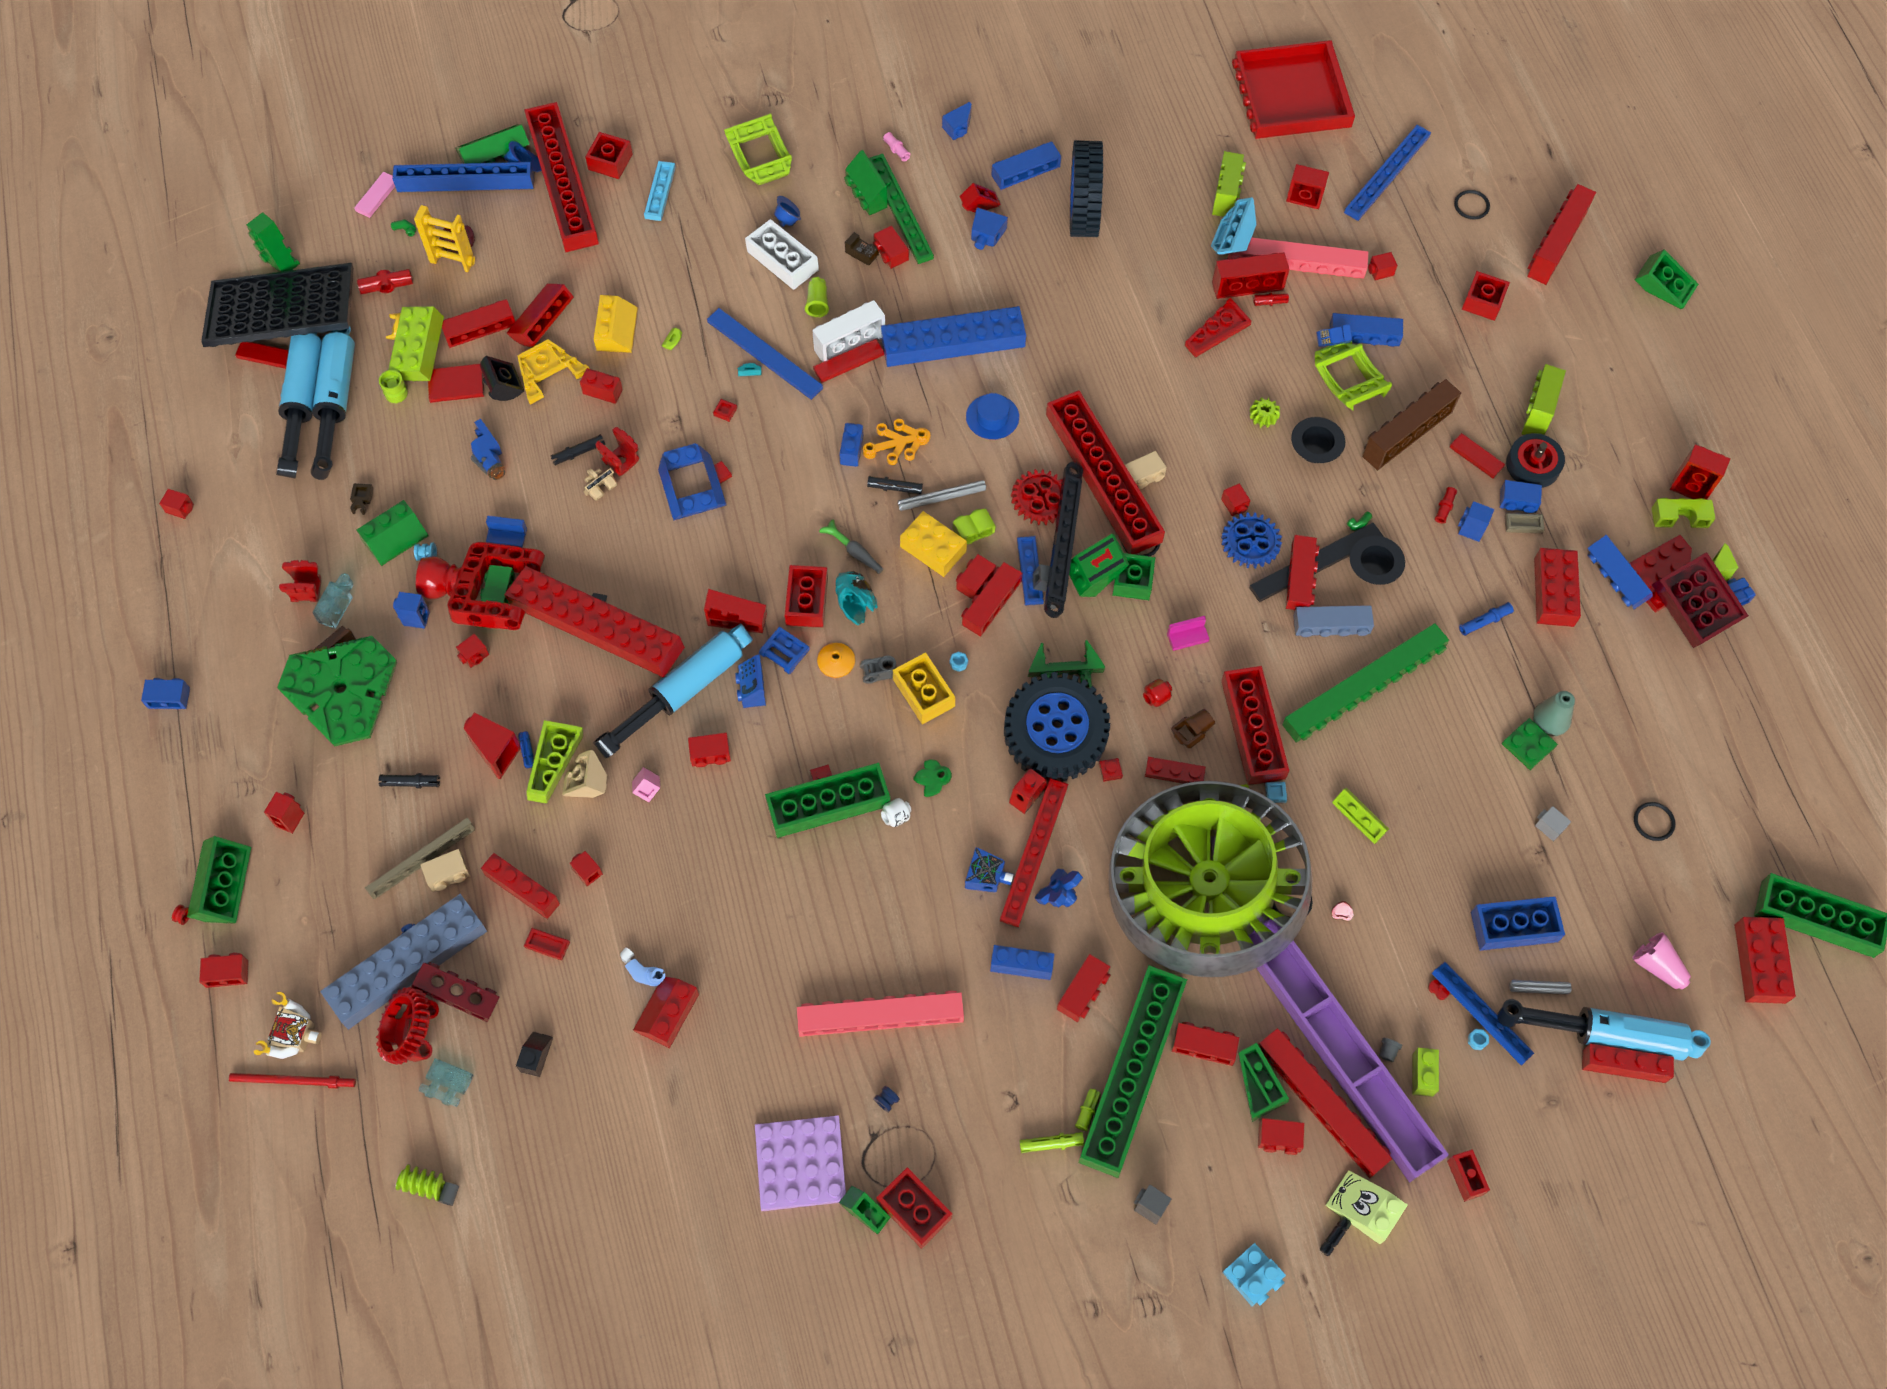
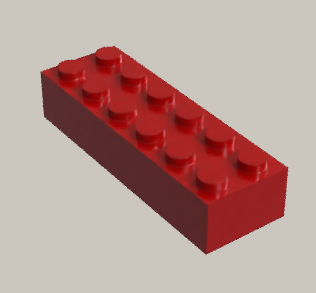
M1577 184L1574 190L1571 189L1566 197L1569 200L1563 202L1560 208L1562 212L1556 214L1553 220L1555 224L1550 225L1546 232L1547 235L1543 237L1539 245L1540 247L1536 249L1532 257L1533 259L1527 268L1530 270L1527 277L1547 285L1587 214L1596 191Z
M1262 666L1224 671L1221 683L1247 784L1254 785L1286 780L1290 770Z

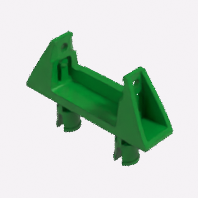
M1088 640L1084 642L1085 662L1071 661L1045 664L1044 643H1041L1029 669L1028 677H1041V674L1046 673L1047 678H1050L1052 672H1057V675H1062L1063 673H1068V675L1078 674L1080 675V683H1082L1083 679L1088 682L1087 687L1090 689L1092 687L1091 674L1103 673L1105 665Z

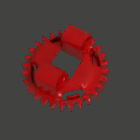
M404 987L402 990H398L397 994H393V999H389V1004L385 1006L384 1013H381L382 1019L379 1021L380 1026L377 1029L379 1033L376 1036L378 1039L376 1045L378 1046L377 1051L384 1061L395 1065H402L403 1062L407 1063V1060L418 1062L426 1060L432 1055L431 1044L423 1039L427 1035L430 1019L438 1015L439 1007L435 1001L425 997L426 993H423V990L413 987ZM402 1004L408 1005L400 1019L395 1018ZM412 1019L410 1029L408 1031L409 1020ZM392 1045H397L398 1048L394 1050Z

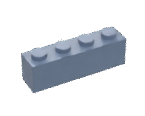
M1372 606L1296 607L1293 615L1295 636L1310 637L1312 635L1327 637L1330 635L1348 636L1356 634L1366 636L1371 634L1374 627Z

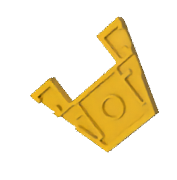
M549 339L517 355L530 405L544 398L542 391L536 383L566 367L569 368L576 379H579L584 375L586 369L589 368L586 364L583 365L577 361V358L568 355L565 350Z

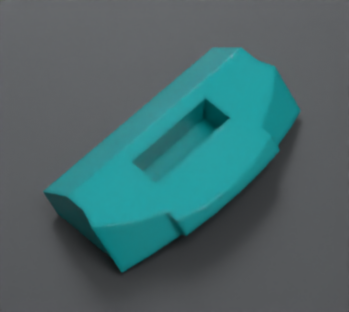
M755 363L743 364L737 368L738 376L762 375V366Z

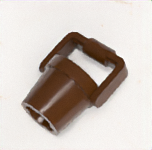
M1202 709L1190 717L1181 719L1172 726L1171 730L1174 738L1181 745L1184 744L1187 748H1192L1205 738V733L1215 725V721L1206 709ZM1184 725L1194 736L1189 742L1178 732Z

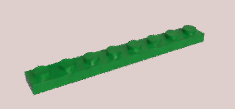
M884 154L870 157L869 160L887 185V203L917 264L933 260L934 255Z

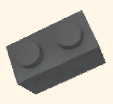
M1149 1184L1148 1188H1142L1134 1203L1137 1206L1134 1211L1157 1225L1172 1198Z

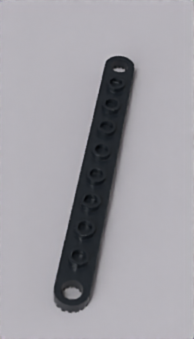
M1074 461L1068 463L1064 468L1044 604V611L1051 618H1058L1063 613L1066 601L1083 474L1082 466L1080 467V464L1078 465ZM1070 468L1074 469L1077 472V474L1074 475V473L1071 472ZM1051 605H1055L1058 612L1053 611V609L1051 610Z

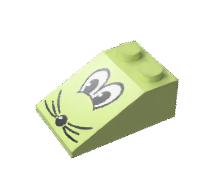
M1348 1170L1325 1206L1339 1216L1347 1218L1353 1226L1378 1244H1381L1387 1239L1408 1205L1389 1191Z

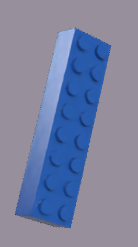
M1020 306L883 325L881 326V340L886 365L891 367L1023 348L1026 344V332Z

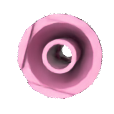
M1663 932L1649 939L1650 942L1646 946L1643 944L1634 953L1632 958L1635 963L1674 989L1680 988L1682 990L1690 984L1689 979L1691 975L1667 935Z

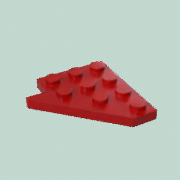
M1681 535L1629 563L1652 591L1653 597L1647 600L1646 603L1655 613L1666 606L1652 584L1691 561L1692 548Z

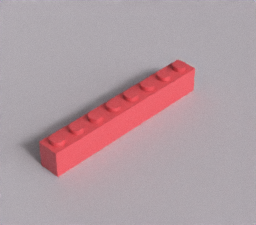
M1251 238L1247 251L1228 253L1227 260L1239 257L1285 252L1290 270L1363 279L1368 266V251L1261 238Z
M946 991L945 994L936 995L935 992L925 993L924 996L908 994L904 998L886 996L882 1000L865 998L859 1002L850 999L836 1004L832 1001L823 1002L822 1005L805 1003L801 1007H797L799 1037L964 1022L962 993H957V991Z

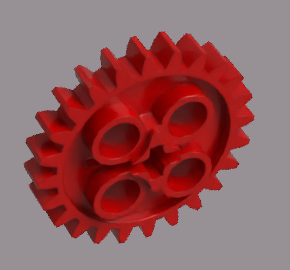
M1035 469L1033 474L1030 471H1027L1026 476L1022 474L1020 479L1016 480V485H1013L1011 497H1013L1011 503L1015 504L1014 510H1019L1018 516L1024 514L1023 520L1025 521L1030 518V524L1034 520L1037 521V525H1040L1041 521L1047 525L1048 520L1053 524L1055 518L1057 519L1063 479L1057 480L1058 474L1051 476V471L1045 474L1044 469L1041 470V473H1038Z

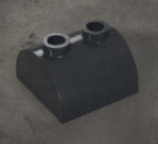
M485 356L482 359L480 368L484 376L483 381L488 385L490 390L488 394L492 399L508 401L524 392L513 363Z

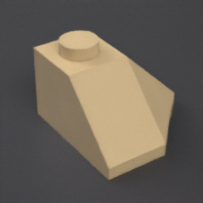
M589 750L579 754L575 760L577 765L573 771H568L565 776L562 795L594 798L604 794L607 788V774L595 752Z

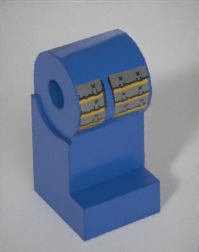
M1350 324L1316 332L1319 347L1345 344L1352 341Z

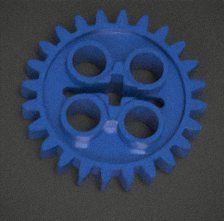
M1247 512L1246 517L1242 514H1239L1238 519L1233 517L1232 522L1228 521L1227 527L1225 526L1223 529L1224 533L1221 536V539H1223L1221 545L1224 546L1223 551L1228 552V558L1234 557L1233 563L1237 560L1240 561L1239 566L1246 563V567L1249 568L1250 564H1253V567L1256 569L1257 564H1260L1261 567H1264L1265 562L1270 564L1272 559H1276L1282 545V535H1278L1280 529H1274L1276 523L1269 524L1270 518L1263 520V514L1258 518L1256 513L1250 516L1249 512Z

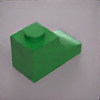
M854 1186L850 1187L839 1202L852 1216L860 1220L876 1234L880 1233L891 1218L864 1191Z

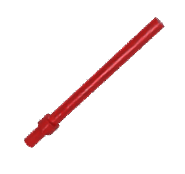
M230 1073L229 1075L230 1082L316 1085L335 1089L339 1087H355L356 1079L340 1078L339 1076L331 1075L329 1078Z

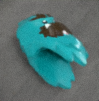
M855 571L839 573V576L836 578L835 589L840 608L849 620L859 626L865 622L866 606L871 611H874V608H878L877 598L872 592L870 584L864 580L865 578L861 573Z

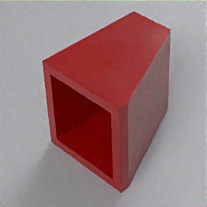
M474 712L465 721L464 730L471 744L494 775L501 779L521 749L518 739L513 731Z

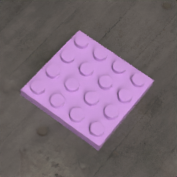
M839 1116L755 1124L761 1211L840 1202L846 1194Z

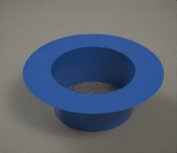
M990 393L978 397L969 405L966 412V421L969 428L976 435L985 439H1001L1010 435L1018 426L1019 411L1010 399L1000 394Z

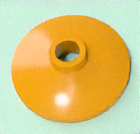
M831 643L820 650L817 664L823 674L839 678L851 672L855 665V655L847 645Z

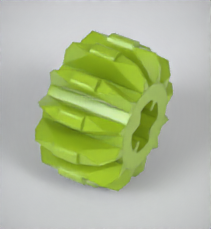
M1261 397L1259 401L1255 400L1250 407V419L1254 420V425L1260 424V428L1263 425L1267 428L1270 427V424L1275 425L1280 417V406L1276 405V401L1271 402L1270 398L1264 400Z

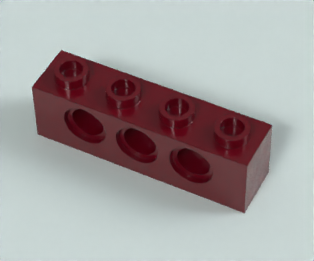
M423 962L411 988L423 990V993H426L431 998L488 1022L500 998L496 995V991L490 988H485L484 990L477 987L478 984L470 979L464 981L458 978L459 975L455 972L448 970L446 973L440 970V966L435 963L428 962L426 964ZM439 977L442 979L443 985L436 987L432 984L431 980ZM459 986L462 989V993L460 995H453L451 987ZM473 994L480 996L481 1002L473 1004L470 1001V996Z

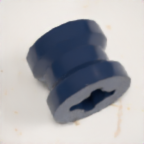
M884 1086L882 1092L873 1098L886 1112H890L891 1106L900 1100L897 1094L887 1086Z

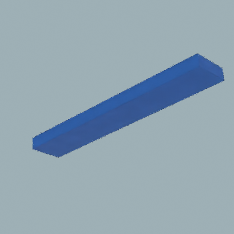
M1446 962L1432 972L1435 978L1520 1065H1523L1534 1054L1510 1027L1503 1026L1498 1021L1497 1014Z

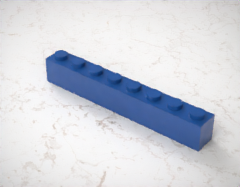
M531 162L394 165L392 179L397 192L534 189V172Z

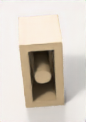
M1156 451L1125 464L1139 489L1145 488L1154 481L1159 482L1165 477L1167 468Z
M459 849L420 864L426 882L432 892L441 891L450 884L461 883L467 877H470L463 855Z

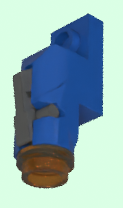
M479 419L474 422L477 428L474 431L478 438L471 442L473 453L471 460L486 475L488 474L490 478L498 480L505 475V467L499 459V455L502 452L496 439L483 421Z

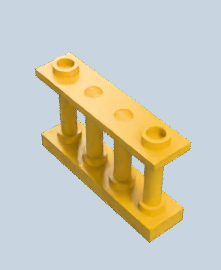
M421 205L414 220L429 262L437 264L439 258L444 257L462 262L465 272H469L471 266L475 264V256L473 255L461 215L457 214L454 222H449L432 217L428 207ZM434 225L451 229V232L437 229ZM438 236L454 240L455 243L441 240ZM442 247L458 251L459 254L445 251Z

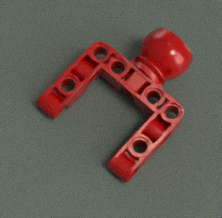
M476 542L470 545L463 565L460 568L455 564L450 566L448 562L439 557H423L417 568L416 591L422 597L433 600L448 594L450 598L447 606L450 619L456 624L518 630L525 616V611L522 608L496 601H476L485 573L490 565L512 567L514 573H521L525 566L540 572L545 555L537 549Z

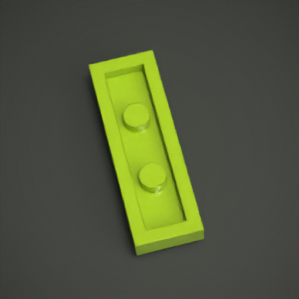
M1348 788L1343 789L1332 802L1374 844L1389 830Z

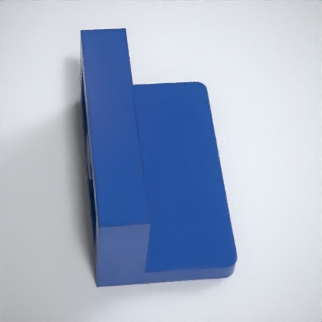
M487 516L486 524L489 530L486 543L523 547L527 532L524 520Z

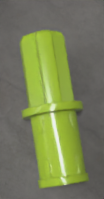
M1089 1089L1083 1106H1080L1081 1112L1075 1124L1077 1129L1082 1131L1088 1130L1091 1118L1096 1114L1095 1108L1101 1095L1099 1091Z

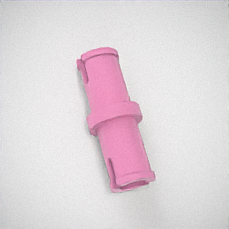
M891 132L883 136V140L890 146V150L896 153L902 161H907L910 158V152L903 147V143L897 140Z

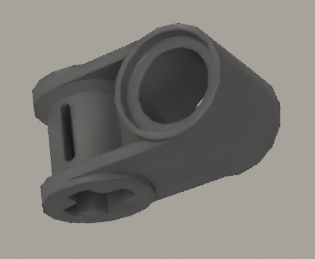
M889 655L866 659L859 664L863 670V682L868 684L893 678V669L897 668L895 658ZM887 665L892 666L890 669H885L884 667Z

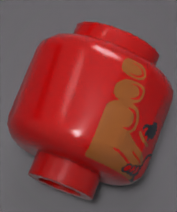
M1156 679L1145 686L1143 697L1150 706L1159 707L1171 699L1172 686L1168 681Z

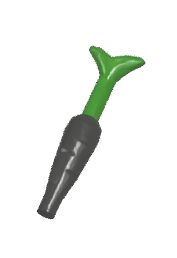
M831 520L827 527H822L819 530L820 533L836 537L846 546V551L852 557L872 568L878 574L883 571V568L859 542L850 541L837 530L834 520Z

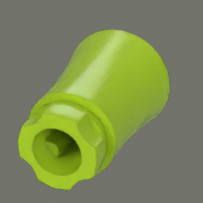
M819 277L812 278L808 285L805 312L812 317H823L829 312L826 281Z

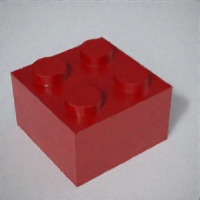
M599 132L585 156L588 170L620 179L633 155L631 143L629 140Z
M1296 164L1286 202L1319 210L1329 172Z
M1476 271L1461 310L1495 321L1510 282Z

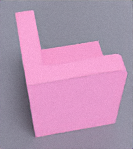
M644 767L632 781V792L647 802H650L660 789V777Z

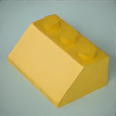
M600 295L594 332V343L597 351L632 353L638 308L619 296Z

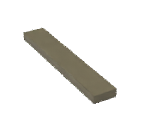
M467 817L372 882L365 889L373 899L378 898L420 869V864L436 858L475 831L471 821Z

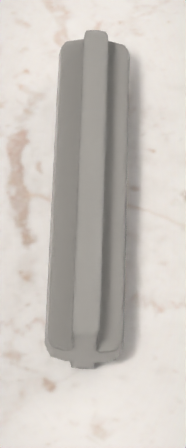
M1511 980L1509 985L1511 992L1570 994L1572 989L1569 982Z

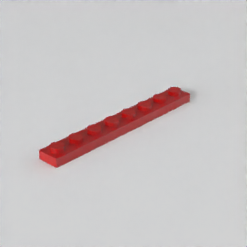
M1051 778L1048 782L1000 917V922L1018 928L1020 926L1069 784Z

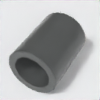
M445 1182L438 1202L453 1206L459 1186Z

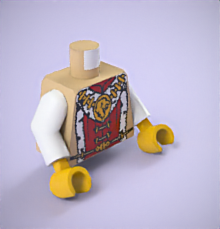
M277 992L276 994L281 996V1001L277 1002L273 999L271 1001L274 1005L282 1004L283 1007L278 1009L267 1041L255 1043L256 1045H261L263 1050H254L253 1052L255 1055L266 1053L267 1056L284 1059L296 1055L298 1052H304L308 1042L319 1044L322 1033L313 1030L314 1023L310 1020V1014L302 1005L291 999L286 1000L284 993Z

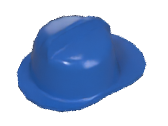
M511 141L509 143V151L504 156L508 163L531 162L533 171H541L537 156L518 142Z
M777 196V207L774 215L779 220L780 226H792L798 220H801L800 211L797 206L788 198Z

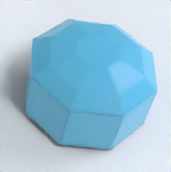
M956 652L951 655L949 664L952 670L960 672L966 669L968 658L965 653Z
M1475 1029L1468 1035V1044L1474 1050H1482L1489 1044V1035L1482 1029Z

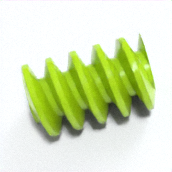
M407 1164L398 1176L396 1190L402 1189L406 1193L410 1190V1193L413 1195L418 1193L420 1197L426 1195L428 1199L434 1197L435 1201H439L445 1183L443 1173H440L435 1178V1171H431L429 1176H427V1169H423L421 1174H419V1167L416 1166L411 1172V1165Z

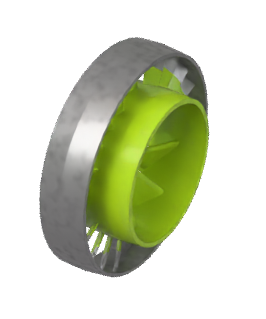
M1218 781L1185 783L1171 787L1151 797L1141 804L1124 823L1115 841L1109 864V895L1115 918L1122 931L1133 945L1148 958L1166 968L1183 974L1200 977H1225L1260 967L1274 959L1288 947L1299 933L1309 911L1312 894V869L1307 846L1298 827L1289 815L1272 800L1247 787ZM1248 807L1250 809H1253V811L1250 813L1244 808ZM1166 809L1168 814L1165 815L1162 810ZM1264 816L1272 820L1267 827L1260 821ZM1145 821H1149L1154 826V828H1151L1149 825H1147ZM1211 829L1217 830L1213 861L1210 860ZM1280 830H1283L1289 836L1275 844L1271 835ZM1132 835V836H1134V837L1140 839L1141 841L1145 842L1146 844L1141 843V842H1139V841H1137V840H1134V839L1130 838L1129 836ZM1179 836L1197 865L1194 867L1168 845V842ZM1296 846L1303 859L1305 869L1278 868L1276 852ZM1119 854L1143 859L1142 867H1116L1115 864ZM1150 864L1189 876V882L1154 881L1149 869ZM1127 878L1133 879L1132 881H1125ZM1207 879H1211V880H1213V882H1210V883H1209V882H1206V880H1207ZM1293 880V881H1295L1296 883L1291 884V883H1288L1287 881ZM1190 891L1194 895L1183 906H1179L1171 901V899ZM1118 892H1135L1139 894L1120 899ZM1287 895H1303V897L1299 899ZM1206 902L1209 903V913H1204ZM1274 902H1280L1296 909V911L1289 918L1272 909ZM1147 907L1149 908V909H1147L1146 911L1142 912L1141 914L1137 915L1136 917H1134V918L1131 917V915H1133V914H1135V913H1137V912H1139V911H1141V910H1143V909H1145V908H1147ZM1267 917L1282 927L1275 934L1263 924ZM1157 922L1159 923V925L1150 934L1147 933V931L1153 925H1155ZM1254 931L1263 940V942L1254 945L1248 936ZM1173 934L1175 938L1169 946L1166 944V942ZM1238 941L1241 951L1220 954L1221 944ZM1190 942L1200 944V954L1187 951Z

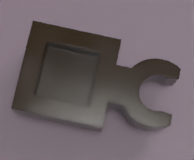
M353 483L350 497L353 503L350 507L352 514H355L356 510L361 508L362 515H365V504H370L372 498V484Z

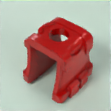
M615 427L612 431L619 447L612 452L600 441L596 442L595 445L602 455L601 460L606 465H609L618 476H622L639 461V456L637 455L639 448L630 435L624 430ZM619 457L625 458L626 461L622 464Z
M308 560L284 562L282 568L293 578L294 583L279 584L281 592H285L291 598V602H318L321 576L318 574L317 563L309 562Z

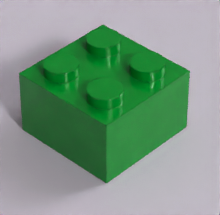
M1124 553L1129 566L1114 579L1112 596L1149 601L1156 557Z

